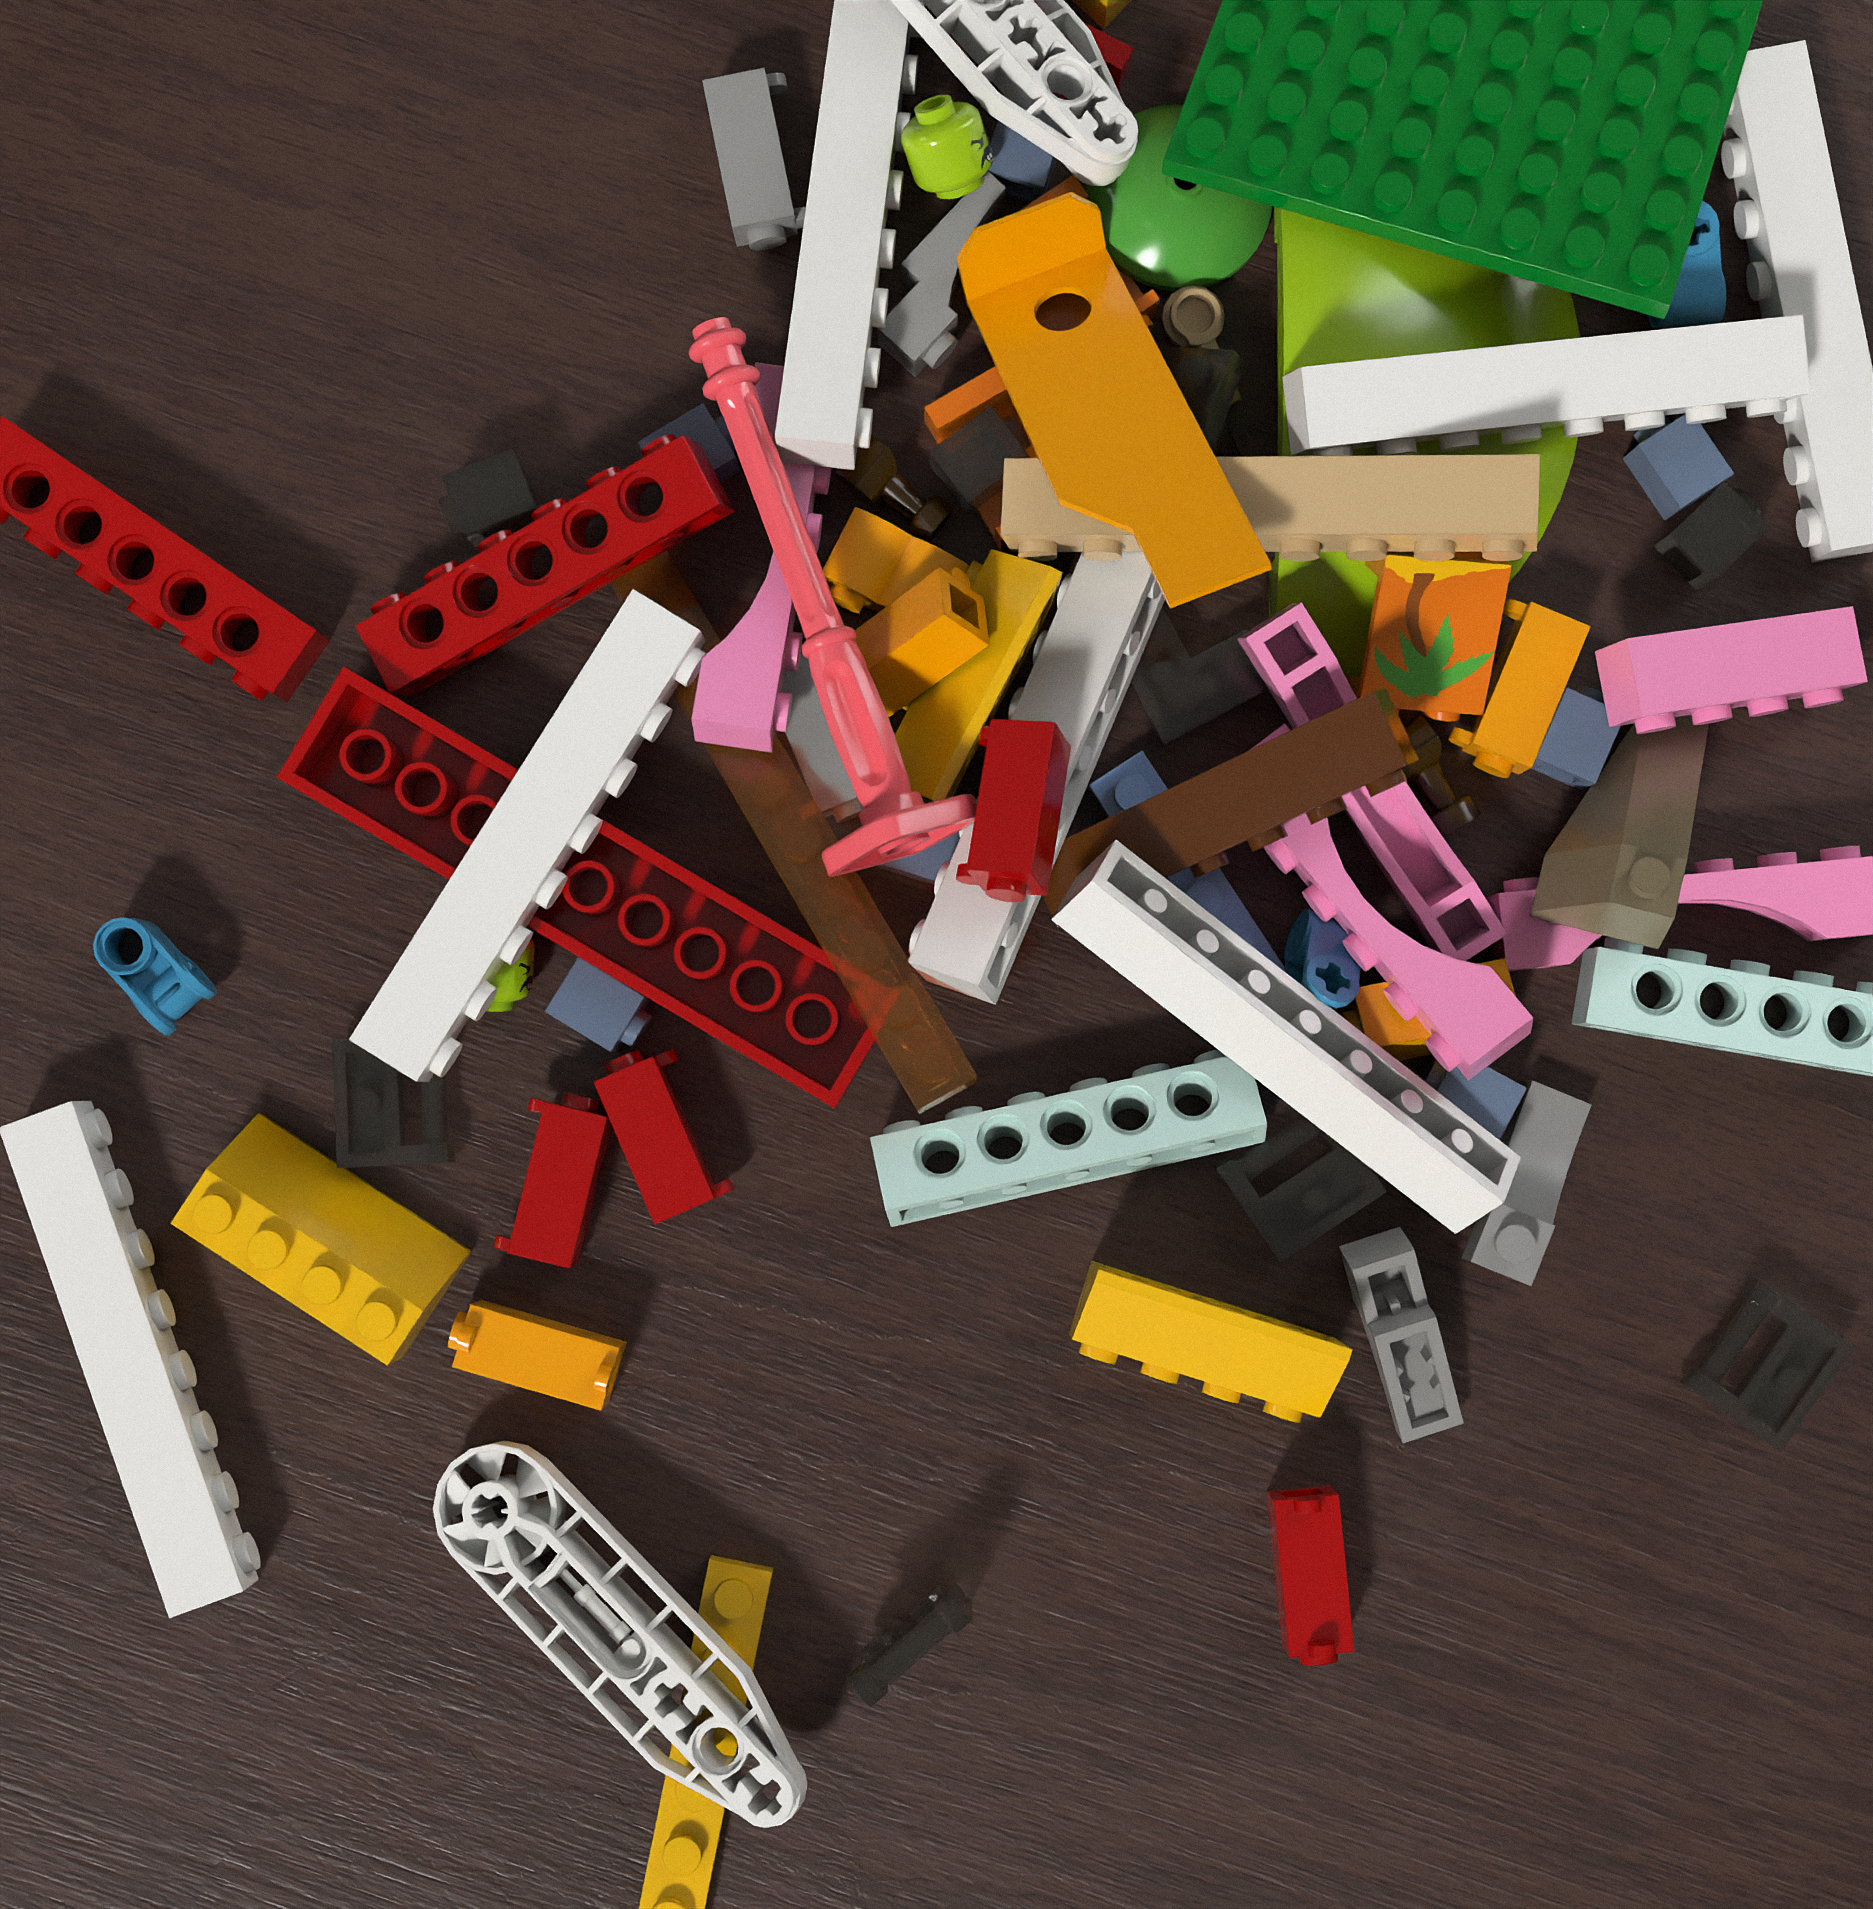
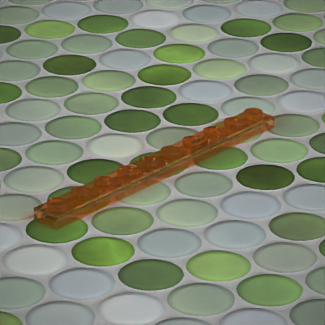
M668 551L610 583L622 605L632 589L699 629L706 640L701 648L705 653L711 651L721 642ZM699 673L688 687L679 683L674 691L675 697L691 724ZM776 734L772 752L702 742L918 1113L920 1114L975 1084L978 1076L916 971L909 964V959L857 871L834 877L828 876L822 860V851L837 842L838 839Z

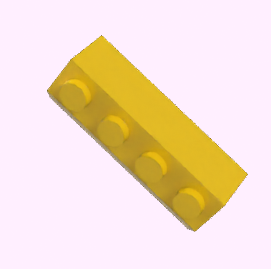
M991 549L983 565L973 560L969 566L966 575L970 581L971 589L985 600L989 646L904 706L902 709L906 710L907 713L897 732L894 733L903 764L909 776L911 792H920L924 804L954 796L980 746L978 742L980 729L990 726L991 719H994L1058 595L1063 572L1048 565Z
M258 1113L206 1168L170 1223L387 1366L404 1357L472 1252V1250L262 1113Z
M1091 1261L1069 1331L1072 1340L1081 1342L1079 1353L1084 1356L1115 1365L1118 1355H1123L1142 1361L1141 1373L1173 1384H1177L1180 1374L1204 1381L1203 1393L1232 1403H1239L1241 1393L1266 1401L1263 1408L1264 1412L1296 1423H1300L1303 1413L1321 1417L1349 1362L1353 1350L1335 1337L1095 1261Z

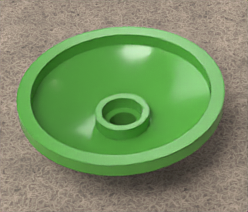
M1181 104L1161 105L1134 114L1133 116L1138 126V141L1127 168L1114 182L1105 186L1085 184V191L1088 194L1087 200L1097 204L1100 210L1106 249L1116 268L1139 283L1166 291H1177L1182 287L1192 285L1207 288L1228 279L1238 272L1251 259L1261 244L1272 212L1271 205L1195 184V187L1190 190L1181 189L1176 185L1174 177L1162 174L1163 159L1183 108Z

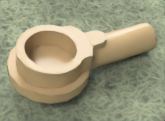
M1195 285L1182 287L1171 294L1163 307L1161 317L1163 330L1169 340L1183 349L1194 350L1219 410L1225 409L1240 402L1242 398L1216 340L1224 325L1225 314L1223 305L1216 294L1205 287Z

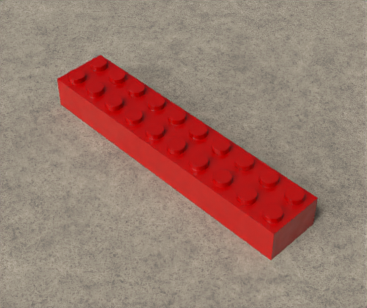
M343 666L277 775V778L450 880L515 777L518 769ZM604 820L589 848L583 854L574 850L561 872L567 875L568 879L556 901L547 910L539 906L527 925L529 928L833 1108H838L902 1000L899 994Z

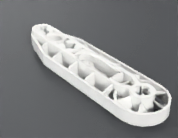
M890 0L989 115L1063 162L1080 181L1091 186H1105L1114 182L1127 168L1138 141L1137 121L1131 111L1124 105L1091 30L1064 0H922L937 17L936 19L919 0ZM949 34H951L958 41V43L964 48V50L978 64V67L974 65V63L960 49V47L954 42V40L949 36ZM991 81L998 87V89L1004 94V96L1001 95L994 88V86L990 83ZM1053 93L1062 94L1069 100L1058 98Z
M505 1440L471 1448L450 1463L437 1484L433 1505L437 1534L445 1547L466 1572L656 1770L740 1815L754 1826L763 1828L778 1826L792 1818L806 1797L807 1779L805 1771L798 1762L751 1668L549 1459L530 1446ZM511 1453L519 1456L516 1475L500 1476L506 1454ZM467 1463L486 1481L470 1489L459 1474ZM548 1491L547 1497L536 1498V1494ZM501 1495L508 1506L501 1509V1513H506L508 1516L499 1519L492 1508L498 1505L499 1502L493 1501L492 1498ZM566 1501L577 1511L567 1521L564 1519L567 1507ZM462 1514L463 1522L453 1524L452 1517ZM584 1519L621 1557L612 1568L575 1531ZM552 1548L557 1555L546 1568L538 1559ZM572 1566L595 1591L588 1584L582 1586L568 1569ZM628 1566L667 1604L658 1615L620 1577ZM509 1572L513 1578L504 1587L494 1575ZM561 1577L576 1593L573 1598L555 1581L557 1578ZM521 1586L558 1624L550 1634L513 1596ZM596 1592L620 1615V1617L624 1621L621 1622L619 1620V1618L595 1595ZM575 1600H576L582 1607L584 1606V1607L592 1614V1616L610 1633L609 1636H608V1635L599 1627V1625L575 1602ZM673 1612L713 1652L704 1663L664 1623ZM629 1626L635 1631L631 1636L629 1634L632 1630ZM565 1632L603 1671L596 1681L557 1642ZM718 1659L739 1679L753 1706L750 1711L710 1670ZM610 1679L649 1719L641 1729L602 1689ZM679 1683L688 1690L683 1703L680 1705L674 1702L671 1697ZM705 1708H708L712 1715L696 1726L692 1721L701 1715ZM656 1726L695 1768L691 1770L667 1757L651 1741L647 1734ZM714 1728H726L734 1734L739 1747L736 1756L724 1755L716 1748L713 1741ZM754 1756L759 1762L744 1776L739 1770ZM773 1779L779 1784L781 1790L777 1796L770 1800L765 1797L762 1790Z

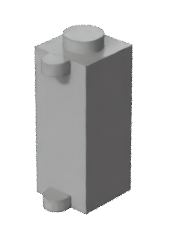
M765 68L702 80L737 247L749 245L752 250H767L778 247L786 242V237L798 235L797 229L803 228L806 207L793 209L770 95L779 94L787 90L785 74H766Z
M801 654L797 672L786 670L782 690L785 693H792L788 730L785 733L814 800V804L800 809L798 813L802 823H807L820 817L823 819L833 814L836 822L840 823L857 817L864 808L856 797L851 780L830 734L817 689L811 676L809 659Z

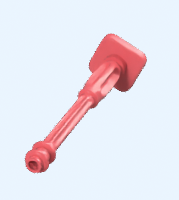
M726 317L707 320L692 330L695 342H693L688 350L689 357L696 363H703L708 377L702 388L703 395L710 400L717 401L725 419L806 638V641L802 644V654L805 658L809 659L811 676L817 689L830 734L851 780L856 797L864 808L858 815L862 827L822 851V860L828 876L834 877L920 853L973 824L977 802L972 794H962L924 804L920 792H911L909 776L903 764L889 717L869 673L864 656L855 642L856 632L853 628L843 624L755 389L756 384L761 378L760 370L752 365H747L741 351L747 341L746 333L739 328H732L729 319Z

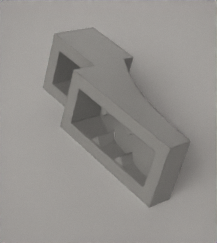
M989 171L984 175L985 182L975 191L963 196L901 263L902 282L911 291L888 314L885 328H877L878 344L914 377L927 364L932 369H936L948 358L958 344V340L954 337L958 331V314L951 309L955 291L960 280L956 257L973 229L994 221L1005 208L1006 187Z
M1527 1080L1525 1085L1527 1089L1513 1114L1502 1142L1521 1157L1504 1203L1475 1222L1461 1258L1520 1283L1532 1286L1555 1229L1553 1222L1562 1188L1592 1104L1536 1081Z
M1397 1227L1339 1246L1352 1297L1363 1322L1394 1426L1402 1443L1464 1424L1437 1318L1428 1304L1415 1250L1402 1229Z

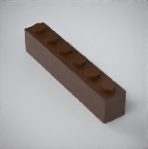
M1387 690L1372 691L1066 838L1051 872L1048 896H1043L1052 917L1075 878L1115 840L1119 841L1168 881H1170L1169 877L1190 868L1196 879L1229 864L1230 860L1225 851L1247 841L1252 852L1287 837L1288 834L1283 824L1306 814L1312 825L1347 809L1342 796L1366 786L1370 797H1373L1407 781L1402 768L1419 761Z

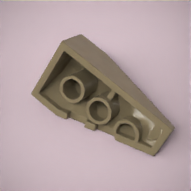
M1685 715L1675 717L1676 727L1651 733L1637 734L1635 723L1632 725L1599 774L1596 784L1590 787L1546 852L1539 874L1530 917L1659 949L1676 915L1688 859L1709 724L1693 725L1692 716Z

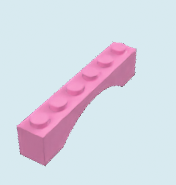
M755 362V367L760 370L761 377L755 389L775 442L784 366ZM782 462L817 553L822 529V515L813 513L816 493L824 495L828 493L832 467ZM774 551L766 579L750 609L729 635L702 657L691 718L694 738L697 742L772 752L775 731L787 732L792 693H785L782 690L786 670L794 672L798 670L802 647V633L793 632L796 610Z
M1302 602L1289 604L1237 638L1293 729L1357 699L1337 658ZM1406 781L1373 797H1370L1366 786L1342 796L1347 806V809L1344 811L1431 949L1457 960L1466 961L1507 935L1506 930L1475 880L1433 824Z
M1283 724L1253 748L1291 730L1286 724ZM1306 814L1283 824L1288 834L1287 837L1264 847L1271 860L1284 874L1294 869L1308 886V888L1302 891V894L1319 918L1324 922L1334 918L1348 934V937L1342 940L1355 962L1366 972L1374 966L1389 986L1383 992L1399 1015L1406 1021L1415 1016L1431 1036L1425 1040V1043L1436 1060L1448 1072L1457 1067L1469 1081L1531 1034L1532 1015L1490 966L1457 960L1421 945L1392 926L1364 899L1342 865L1330 835L1328 818L1311 825Z
M1845 846L1820 850L1821 861L1797 864L1796 852L1756 856L1757 868L1734 870L1733 858L1694 862V874L1684 875L1678 904H1717L1747 910L1782 924L1807 941L1873 935V856L1861 857L1860 846ZM1539 877L1503 881L1504 893H1497L1486 897V900L1507 932L1506 936L1491 944L1492 959L1494 961L1505 958L1509 971L1571 964L1602 935L1530 917Z

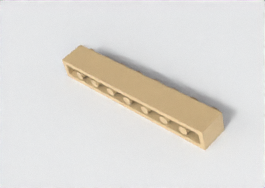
M1540 454L1216 457L1264 551L1280 552L1279 556L1285 560L1311 561L1318 559L1320 552H1346V557L1352 560L1378 561L1385 559L1387 552H1414V557L1419 560L1445 561L1454 558L1455 552H1482V557L1487 560L1513 561L1521 559L1523 552H1537ZM1004 458L1001 537L1011 552H1018V557L1031 561H1050L1057 558V552H1083L1082 556L1089 560L1115 561L1122 558V552H1142L1132 533L1060 505L1039 458Z

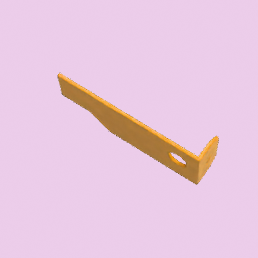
M1069 192L974 228L956 257L965 300L1059 504L1132 533L1170 609L1272 570L1268 556L1106 249L1101 213L1097 204L1073 192ZM1057 294H1077L1084 297L1090 303L1091 311L1088 318L1082 324L1070 330H1049L1040 325L1035 318L1039 306L1045 300Z

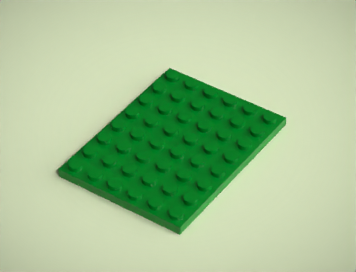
M1222 0L1165 153L1162 174L1665 319L1676 289L1763 0Z

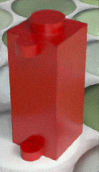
M991 719L990 726L980 729L978 742L986 747L968 862L958 865L956 880L964 884L979 885L987 896L1004 902H1021L1025 900L1026 895L1048 896L1071 746L1056 722Z
M674 1049L645 1060L640 1050L633 1051L604 1064L608 1076L594 1081L654 1224L734 1190L730 1178L714 1184L664 1067L679 1061Z
M564 1092L562 1103L530 1097L527 1110L541 1113L512 1235L510 1237L496 1234L494 1248L507 1251L508 1254L566 1268H572L579 1264L612 1129L608 1115L599 1112L601 1100Z
M1330 1485L1267 1491L1282 1646L1289 1658L1299 1657V1662L1302 1665L1321 1666L1336 1663L1338 1661V1653L1354 1652L1339 1494Z

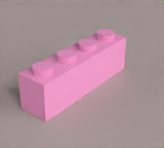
M1853 606L1627 638L1595 651L1609 727L1635 723L1637 734L1676 727L1675 717L1685 715L1692 716L1693 725L1733 718L1731 708L1744 706L1748 708L1749 717H1755L1789 709L1787 700L1803 698L1804 708L1834 704L1844 701L1843 689L1868 682Z

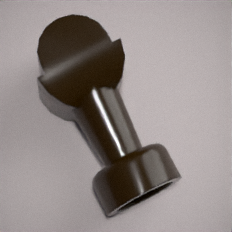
M872 435L869 448L857 447L854 470L838 468L834 473L844 486L868 506L876 509L883 501L910 519L907 533L928 543L941 531L956 509L940 495L935 494L926 500L897 472L895 456L888 446L886 447Z
M1417 715L1404 726V729L1419 761L1402 768L1407 778L1406 783L1408 786L1414 784L1435 811L1429 818L1444 838L1478 817L1481 812L1469 795L1464 794L1456 798L1438 763L1442 748L1439 736L1436 735L1429 723L1421 715Z

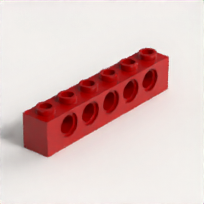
M1 416L0 522L2 524H5L11 515L30 527L23 536L25 540L55 560L62 550L81 562L75 571L76 575L106 595L109 594L114 586L133 598L126 609L157 630H160L166 621L185 634L179 642L181 647L210 666L217 657L233 666L237 671L230 680L262 702L269 692L286 702L289 701L330 642L328 638L20 427ZM48 481L50 492L47 500L36 508H30L28 502L30 491L35 485ZM100 516L102 529L99 536L90 543L82 544L80 541L82 525L88 519ZM152 551L154 565L151 572L142 579L133 580L131 566L134 559L141 553ZM195 587H204L206 590L205 605L198 613L185 616L182 609L184 596ZM247 622H256L259 629L256 643L248 650L236 651L234 635L237 629Z
M675 434L662 436L646 445L641 450L643 458L623 470H621L620 466L610 467L591 477L586 482L588 488L586 492L568 502L565 498H559L539 507L531 515L534 522L513 533L512 530H504L489 536L478 544L477 549L480 553L460 565L458 561L440 565L424 576L423 579L426 585L407 596L404 592L395 593L375 603L370 608L373 616L357 624L355 627L389 693L412 697L735 512L700 443L684 435L676 438ZM658 483L663 492L662 504L654 514L644 516L640 509V497L648 486ZM603 515L607 522V535L600 545L590 548L586 541V528L593 518ZM548 547L552 554V567L545 577L537 579L532 571L533 557L541 548ZM493 578L498 588L497 600L491 608L484 611L480 606L478 593L482 584L486 580ZM438 609L443 616L444 627L441 635L436 640L431 641L426 634L425 625L428 616Z

